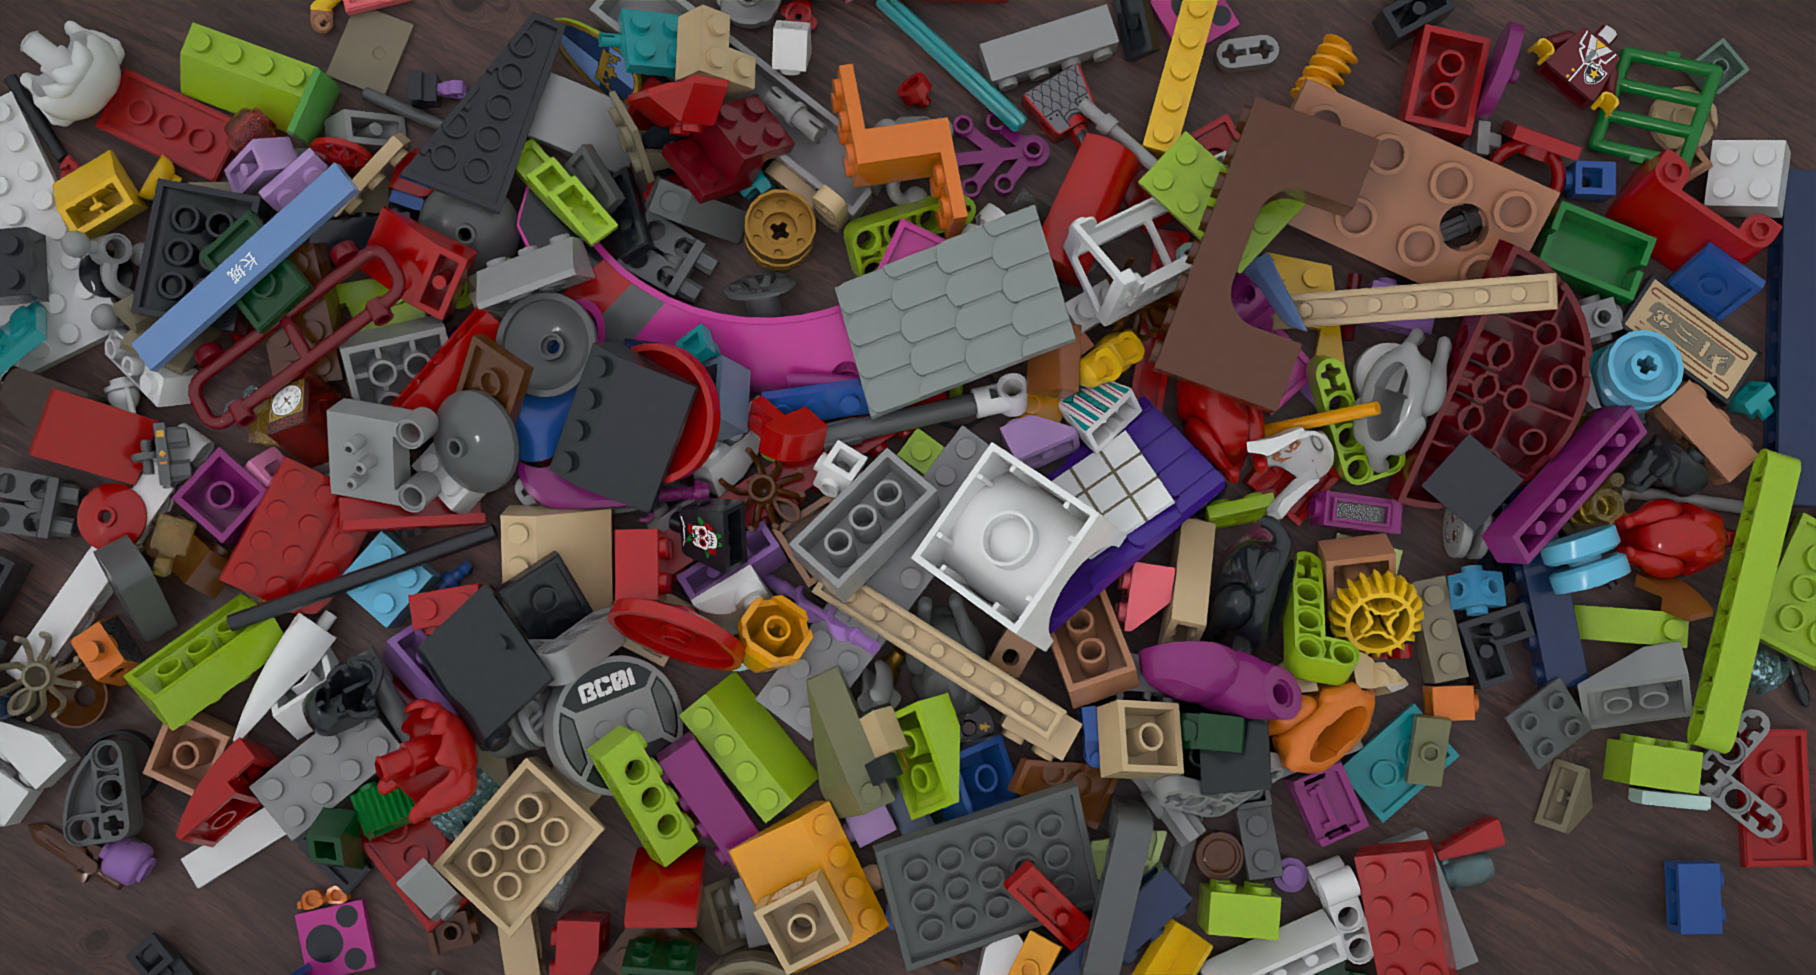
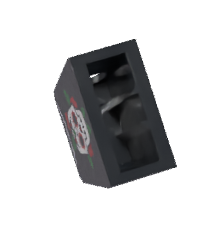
M700 498L682 507L680 512L676 511L671 515L669 528L671 531L681 533L682 552L685 556L724 574L748 562L745 501Z

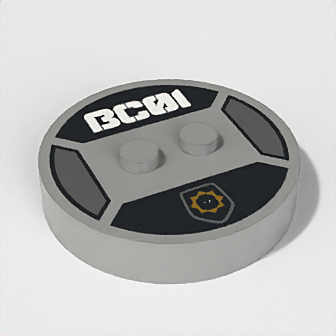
M608 656L574 682L554 687L546 704L543 719L544 743L549 758L559 774L573 786L588 793L613 796L586 749L618 725H621L631 731L637 730L643 736L647 743V747L644 750L649 758H654L658 763L656 754L683 736V721L679 717L682 713L680 700L667 677L650 663L631 656ZM633 760L626 766L625 773L632 768Z

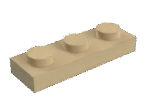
M402 132L393 135L352 179L360 192L334 214L336 218L345 212L349 215L354 213L364 202L360 196L367 188L374 191L386 178L382 172L390 164L396 167L408 155L405 148L411 140Z

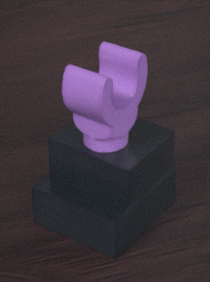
M408 70V101L413 107L418 109L441 108V96L461 100L467 93V86L464 85L463 80H450L441 83L437 73Z

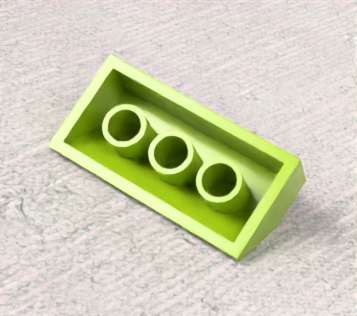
M193 22L180 52L181 94L287 133L289 124L313 69L319 68Z
M242 593L123 676L156 717L172 731L190 722L201 710L220 700L223 694L238 683L250 678L253 672L266 664L284 633L275 618L234 632L230 629L227 623V615L257 605Z
M734 671L682 712L679 717L762 820L767 823L819 779L818 771L767 708L755 700L757 696L737 671Z

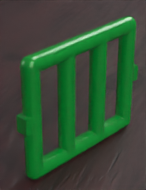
M1624 47L1620 51V58L1615 66L1618 70L1615 96L1619 98L1620 92L1695 107L1690 125L1617 109L1606 118L1604 117L1605 111L1600 108L1588 142V148L1591 151L1629 159V164L1642 166L1643 163L1661 153L1604 140L1608 126L1612 122L1685 138L1679 156L1687 162L1690 168L1723 75V68L1716 64L1681 58L1680 52L1668 50L1666 54ZM1631 62L1707 77L1701 94L1625 79Z

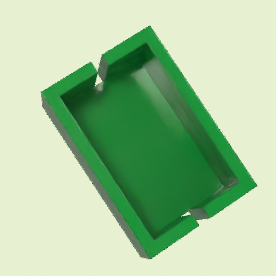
M1561 200L1553 206L1537 236L1542 239L1535 242L1531 253L1545 261L1561 280L1567 283L1570 289L1587 296L1599 294L1601 300L1613 297L1615 303L1622 306L1634 300L1644 272L1639 270L1647 266L1657 238Z

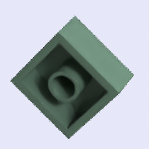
M1724 38L1695 59L1696 61L1720 65L1723 68V75L1715 97L1750 70ZM1687 73L1702 91L1707 77Z

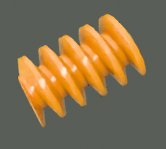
M1326 34L1323 37V43L1317 47L1316 55L1311 57L1309 66H1306L1303 70V77H1299L1295 83L1296 88L1290 91L1293 99L1296 98L1305 78L1334 91L1336 90L1332 86L1341 88L1344 85V80L1339 75L1348 77L1351 74V70L1346 64L1356 65L1358 62L1357 57L1352 53V46L1345 39L1334 34Z

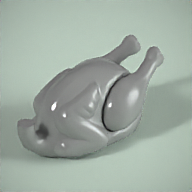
M1415 328L1401 345L1381 356L1368 372L1364 381L1362 395L1354 402V405L1378 401L1381 413L1353 420V435L1357 442L1363 445L1369 466L1375 472L1383 473L1389 469V463L1386 460L1389 455H1404L1407 450L1412 449L1426 428L1427 416L1435 414L1442 406L1447 393V364L1450 352L1452 351L1450 338L1445 336L1439 338L1436 354L1431 364L1427 358L1420 354L1417 348L1424 342L1425 336L1420 328Z

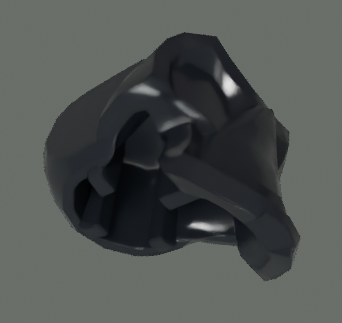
M1655 433L1652 439L1638 450L1639 456L1625 467L1614 471L1611 477L1615 479L1616 484L1621 488L1637 493L1645 492L1654 481L1659 480L1660 483L1668 487L1666 490L1669 493H1674L1679 497H1689L1705 488L1709 482L1710 472L1703 464L1707 458L1694 446L1690 445L1686 449L1677 441L1666 439L1662 435Z
M356 655L347 660L348 664L341 662L335 665L328 673L326 680L315 686L306 695L302 703V711L307 724L315 733L320 736H334L358 726L365 720L373 721L377 719L379 712L374 695L381 686L384 669L376 657Z

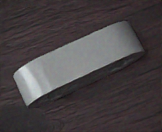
M1269 35L1228 39L1219 45L1214 55V62L1217 68L1225 73L1264 69L1272 65L1277 58L1279 46L1277 41ZM1260 45H1263L1264 50H1270L1266 59H1262V55L1259 53H1250L1257 51ZM1227 49H1231V53L1234 55L1243 54L1242 56H1237L1233 63H1230L1228 58L1222 57Z

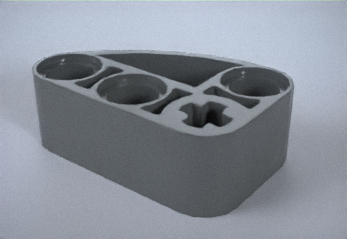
M127 535L93 551L114 593L145 644L178 627L153 572Z
M114 738L98 742L84 757L68 787L63 810V834L66 841L73 846L114 842L135 836L141 831L144 819L135 747L130 740ZM112 746L118 753L115 763L109 757V750ZM115 781L122 788L120 797H117L113 792ZM84 821L88 822L91 828L89 837L82 830ZM118 821H123L124 827H119Z

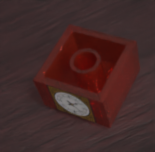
M310 369L306 370L269 398L267 436L311 468L328 463L327 410L344 397Z

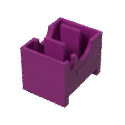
M1338 761L1331 768L1321 773L1306 774L1297 772L1283 778L1290 796L1300 811L1303 826L1307 828L1309 832L1307 835L1311 842L1324 847L1369 827V823L1341 761ZM1320 774L1324 775V777H1320L1319 780H1316L1312 783L1308 782L1306 783V785L1304 784V781L1309 780Z

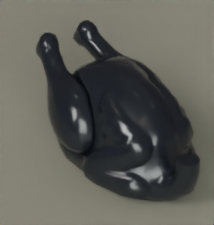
M1264 514L1260 520V527L1269 530L1273 535L1272 541L1249 539L1236 545L1226 555L1213 588L1211 619L1206 624L1200 641L1212 642V638L1216 641H1221L1224 639L1226 632L1230 630L1235 635L1249 641L1252 650L1260 651L1276 633L1286 612L1297 565V552L1286 526L1275 517Z

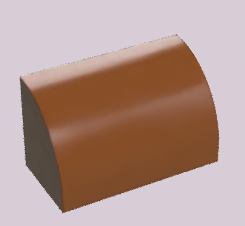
M1072 324L1076 337L1075 342L1028 359L1026 393L1065 399L1079 392L1082 325Z

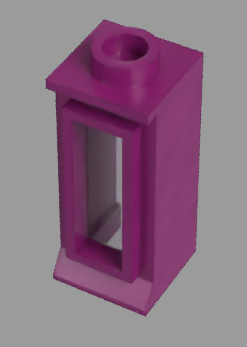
M1326 490L1313 492V497L1309 501L1308 514L1311 517L1310 526L1372 534H1401L1403 503L1397 502L1394 499Z

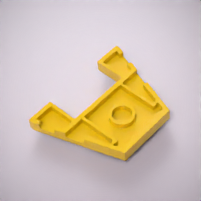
M1269 253L1289 294L1335 291L1332 265ZM1340 325L1307 327L1306 329L1318 332L1313 358L1324 355L1340 360L1345 366Z

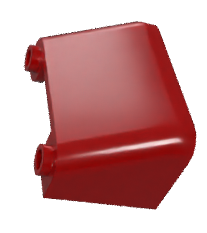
M1668 148L1643 163L1642 166L1635 168L1605 214V218L1657 238L1650 257L1672 272L1677 270L1709 241L1742 265H1745L1772 243L1783 227L1766 215L1754 214L1744 219L1737 228L1682 191L1690 176L1687 162Z

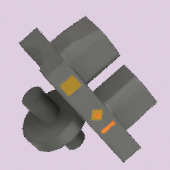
M164 422L153 423L156 452H152L151 440H141V453L132 454L131 461L132 463H143L144 475L155 474L154 462H157L160 486H163L164 489L175 488L174 483L186 481L193 475L190 459L172 461L171 449L189 447L188 430L185 427H168Z

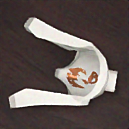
M1297 426L1263 439L1246 442L1248 453L1266 455L1269 467H1281L1297 477L1267 507V514L1276 519H1282L1299 498L1318 483L1319 478L1328 473L1334 462L1332 444L1327 435L1321 430L1316 432L1304 430L1302 426Z

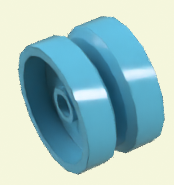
M1648 330L1632 331L1617 339L1600 354L1593 364L1592 379L1597 396L1604 405H1632L1636 413L1640 414L1650 410L1676 391L1682 382L1684 365L1681 353L1673 342L1660 333Z
M1615 524L1604 525L1551 541L1544 546L1540 554L1545 565L1553 567L1568 564L1557 569L1549 576L1554 594L1559 595L1591 589L1631 572L1626 554L1614 552L1601 555V553L1615 548L1621 542Z

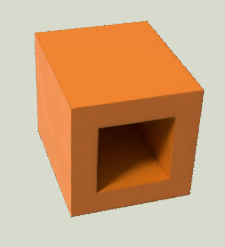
M1473 685L1423 686L1424 715L1449 717L1452 721L1475 720V712H1478L1479 698L1477 692H1474Z

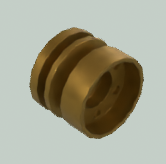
M773 189L760 194L750 204L745 215L744 244L749 256L760 267L780 272L796 268L808 258L816 232V217L810 204L801 195L789 190ZM780 230L785 231L784 238L780 237L778 240L773 239L774 232L778 233L780 232Z

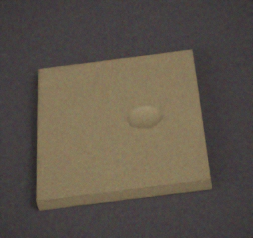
M377 10L351 15L326 75L361 90L369 87L387 95L415 25Z

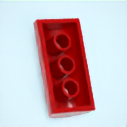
M1086 133L1042 226L1056 275L1069 286H1082L1063 247L1070 225L1080 217H1094L1098 224L1116 215L1140 165L1137 156L1128 148L1114 140L1096 134ZM1090 251L1078 256L1087 277L1096 260Z

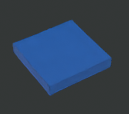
M1710 241L1665 280L1667 284L1719 322L1723 321L1762 290L1766 282Z

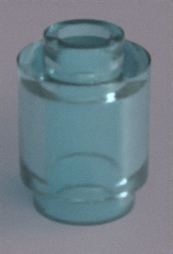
M1486 851L1443 860V865H1440L1447 885L1453 891L1485 884L1488 882V879L1495 876L1492 859Z

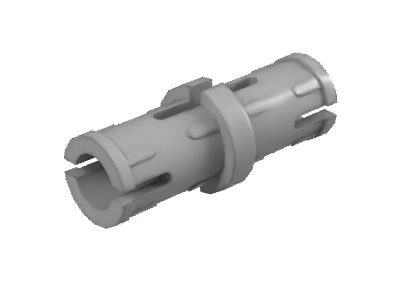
M778 86L771 88L775 93L774 95L770 91L767 92L763 103L783 117L787 126L790 128L796 127L810 138L813 143L820 141L817 135L822 139L828 131V125L808 112L807 106L804 103L794 101L781 91Z

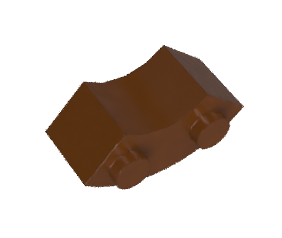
M167 511L142 543L143 547L150 557L173 571L186 585L214 600L226 585L225 582L219 580V576L233 551L218 541L216 543L212 542L197 531L196 527L198 524L188 516L180 514L176 517Z

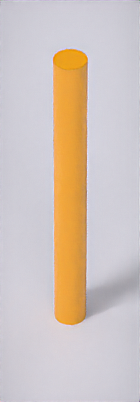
M1378 401L1265 424V438L1297 426H1302L1304 430L1379 415L1381 407Z

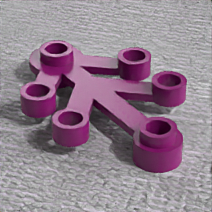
M991 112L986 118L987 131L994 135H1001L1014 146L1001 148L974 128L970 117L966 115L956 117L953 122L954 134L959 138H965L980 149L979 151L955 153L958 167L983 165L973 178H967L962 182L963 194L972 201L978 199L982 187L1003 162L1016 161L1007 174L999 175L994 182V191L998 196H1010L1014 191V185L1028 168H1038L1047 162L1050 153L1048 143L1037 135L1024 137L1019 132H1013L1003 122L1001 126L993 127L990 121L1000 119ZM966 123L969 128L961 131L957 128V125ZM1034 146L1038 148L1039 152L1032 155L1028 153L1027 149ZM1005 181L1010 184V188L1002 190L998 184ZM973 185L977 188V191L970 194L965 191V188Z

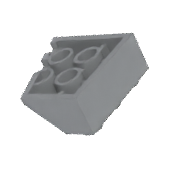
M428 316L363 330L341 344L339 351L351 399L391 406L394 399L448 340L443 321L434 316Z

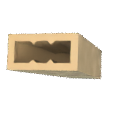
M1188 518L1177 529L1170 567L1175 568L1171 602L1163 608L1158 645L1171 642L1200 641L1207 624L1215 523L1205 522L1197 518Z

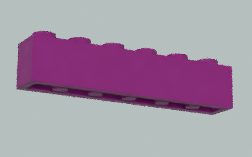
M1632 405L1603 406L1598 408L1564 445L1557 456L1548 462L1485 530L1481 537L1497 562L1529 564L1648 433Z

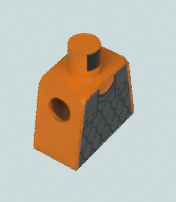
M117 614L96 622L70 640L79 658L98 682L124 687L128 683L123 676L147 660Z

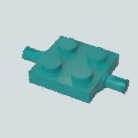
M621 9L618 17L620 33L600 32L598 36L599 47L619 48L625 61L626 73L675 77L678 17L681 15Z

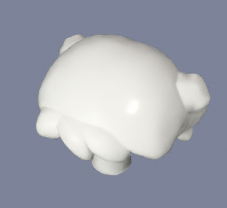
M67 21L64 26L66 34L70 36L68 49L63 45L57 47L41 35L39 31L30 32L20 45V51L26 53L41 65L40 70L43 72L39 76L29 72L23 73L20 77L21 84L30 90L34 104L42 111L49 122L63 127L69 126L75 121L89 118L105 107L115 95L120 85V64L125 55L119 40L95 30L85 29L74 21Z

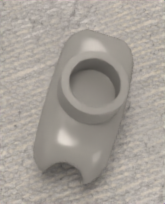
M882 660L875 661L876 674L868 668H865L861 674L862 689L856 702L861 714L871 707L891 703L894 710L901 700V695L893 687V673L889 665Z

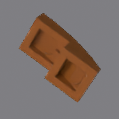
M1645 572L1637 573L1635 587L1662 597L1661 611L1688 622L1713 616V608L1708 602L1680 578L1663 579L1651 576Z

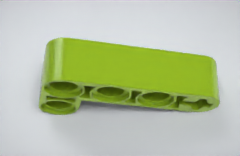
M929 195L918 201L891 207L850 221L844 229V241L854 275L857 277L865 275V268L873 262H876L875 270L878 269L894 233H888L889 226L894 221L899 220L900 222L902 218L934 234L943 233L944 230L938 229L936 221V210L940 209L938 198H933L932 195ZM964 195L968 215L965 222L966 225L973 220L976 214V206L974 201ZM926 211H930L929 220L924 224H920L921 215ZM863 231H868L866 241L857 244L858 235Z
M1324 355L1312 358L1307 364L1306 375L1317 413L1331 411L1329 404L1335 396H1339L1341 399L1338 409L1354 406V396L1343 363L1338 359ZM1325 365L1331 368L1330 371L1326 372V378L1321 377V373L1326 371ZM1353 420L1321 426L1334 450L1333 468L1338 472L1341 479L1351 484L1362 485L1395 474L1405 464V454L1399 456L1391 455L1388 461L1389 469L1386 472L1377 473L1369 466L1363 445L1354 438ZM1348 428L1350 430V437L1347 442L1340 444L1339 434L1343 429ZM1354 460H1358V471L1353 475H1349V464Z
M1301 551L1297 553L1293 586L1283 617L1285 669L1298 679L1329 685H1342L1346 683L1358 664L1360 652L1349 641L1325 636L1322 562L1313 553Z

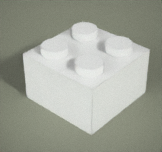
M1713 140L1710 157L1713 167L1708 171L1704 206L1720 217H1749L1754 214H1763L1770 218H1782L1791 156L1787 141Z

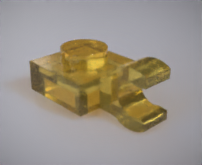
M164 513L159 514L150 543L151 548L160 550L153 566V574L162 577L170 576L176 554L187 556L197 522Z

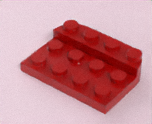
M284 455L222 570L219 580L266 601H270L343 575L352 563L367 532L340 533L338 499L348 496L331 494L330 476ZM333 597L296 609L290 613L316 614Z

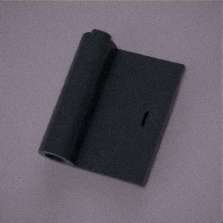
M484 584L427 637L417 649V655L459 718L463 720L482 751L497 752L503 749L509 743V737L512 733L508 722L555 680L488 584Z

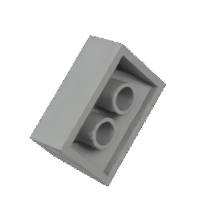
M569 233L561 234L549 239L550 245L538 249L537 245L520 249L517 251L519 256L507 260L506 257H500L486 263L487 268L477 271L476 304L478 309L504 312L521 299L532 294L541 292L556 293L596 278L583 240L570 237Z

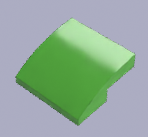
M313 69L287 129L289 136L301 140L302 146L309 148L310 143L314 139L321 137L325 129L324 120L330 117L341 92L338 84L319 69Z

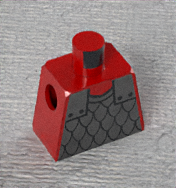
M1078 63L1023 94L1022 107L1054 143H1059L1070 136L1079 150L1086 133L1092 134L1087 125L1093 121L1078 109V106L1085 98L1094 105L1095 102Z

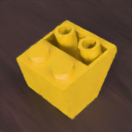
M108 150L52 184L56 209L69 230L80 231L86 234L90 240L108 233L148 209L143 198L138 197V190L113 150Z

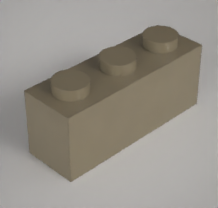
M1445 575L1410 581L1417 591L1416 594L1420 596L1423 602L1424 619L1420 620L1422 631L1413 633L1415 635L1414 643L1424 683L1437 684L1469 677L1454 611L1451 610L1450 594Z

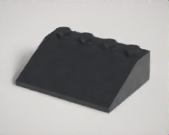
M158 178L131 313L160 319L211 273L199 255L248 209L254 211L262 222L266 224L270 221L272 207L263 198ZM234 303L206 329L246 336L249 320Z
M619 342L593 343L549 470L575 486L646 513H653L699 386Z

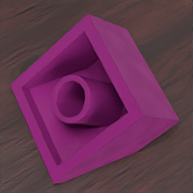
M218 447L192 477L173 495L172 499L221 543L236 546L267 487L223 448Z

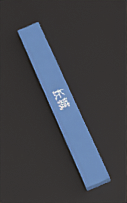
M334 162L131 344L150 371L158 372L360 192L341 165Z

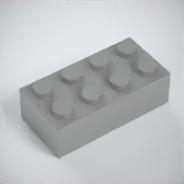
M886 448L789 543V547L795 560L838 599L845 603L941 507L938 491L891 450Z
M379 708L376 720H365L358 726L334 736H320L315 733L249 787L291 841H299L306 838L307 831L323 807L342 809L351 801L350 796L358 793L357 789L359 787L376 781L379 778L374 765L376 756H382L399 749L402 742Z

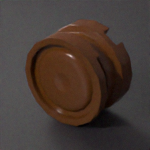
M1218 829L1207 830V832L1197 838L1193 852V862L1198 870L1210 879L1218 881L1227 880L1235 876L1241 869L1244 860L1243 848L1239 841L1226 831Z

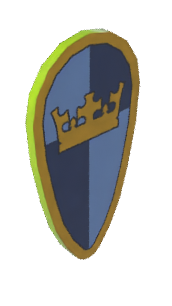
M554 18L553 20L566 25L559 48L574 68L598 92L610 97L609 92L615 90L621 102L625 105L629 104L627 102L628 95L639 92L642 79L640 74L626 73L625 61L619 48L599 47L598 36L600 31L584 23L569 18Z

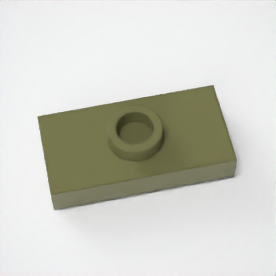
M1414 714L1404 777L1406 783L1442 786L1452 723L1449 717Z

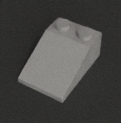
M1681 642L1659 643L1653 646L1642 647L1577 684L1582 714L1591 729L1688 717L1692 713L1689 673Z

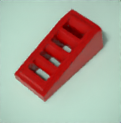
M1489 815L1432 847L1437 860L1443 861L1501 847L1506 843L1499 819Z

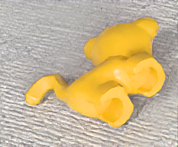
M1131 328L1107 334L1096 343L1093 350L1080 359L1079 385L1094 388L1102 383L1112 382L1132 364L1143 359L1145 349Z

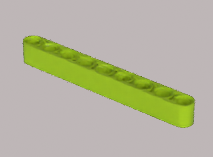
M1762 449L1753 462L1688 725L1687 740L1692 745L1726 754L1735 743L1800 477V459Z

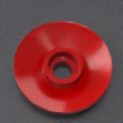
M117 483L100 485L91 490L82 500L77 514L78 528L86 542L96 549L125 535L135 544L146 528V505L141 496L126 485ZM110 511L111 520L105 523L103 521L104 512Z

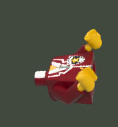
M1602 25L1595 34L1587 28H1582L1577 33L1567 30L1541 38L1527 50L1528 53L1534 52L1539 57L1538 66L1533 71L1581 111L1594 102L1591 109L1602 108L1605 111L1604 117L1608 118L1619 105V100L1615 96L1618 81V70L1615 66L1620 57L1610 48L1618 35L1611 27Z

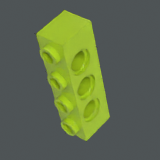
M618 725L587 748L586 752L649 857L662 866L667 867L698 842L692 832V829L695 828L694 823L684 811H680L676 803L679 801V798L675 791L668 784L665 785L660 776L663 774V770L654 758H649L644 750L647 747V743L643 736L637 730L631 731ZM633 760L632 768L625 773L626 766ZM649 788L648 795L642 800L644 791ZM665 815L663 823L658 826L659 820Z

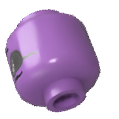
M134 836L114 842H107L99 854V857L103 859L101 871L106 876L126 886L133 885L135 882L142 883L148 877L157 861L153 857L154 849L151 845Z

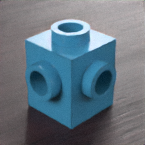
M1470 565L1461 567V573L1447 576L1451 610L1466 611L1467 616H1481L1488 614L1490 609L1507 606L1502 572L1485 571L1482 565Z

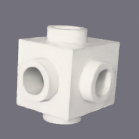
M838 440L829 454L823 452L816 462L813 470L818 473L813 485L819 488L826 496L836 498L860 475L868 458Z

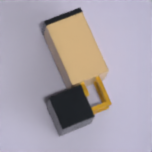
M891 703L871 707L858 716L875 756L874 760L864 765L874 787L892 781L902 775L903 770L909 769L902 752L903 749L908 747V743ZM898 752L904 764V767L902 768L900 767L898 759L895 755Z

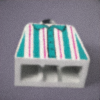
M1113 381L1102 383L1094 388L1079 385V392L1065 399H1060L1062 401L1059 402L1058 406L1068 426L1075 427L1079 433V438L1096 454L1142 412L1133 390Z

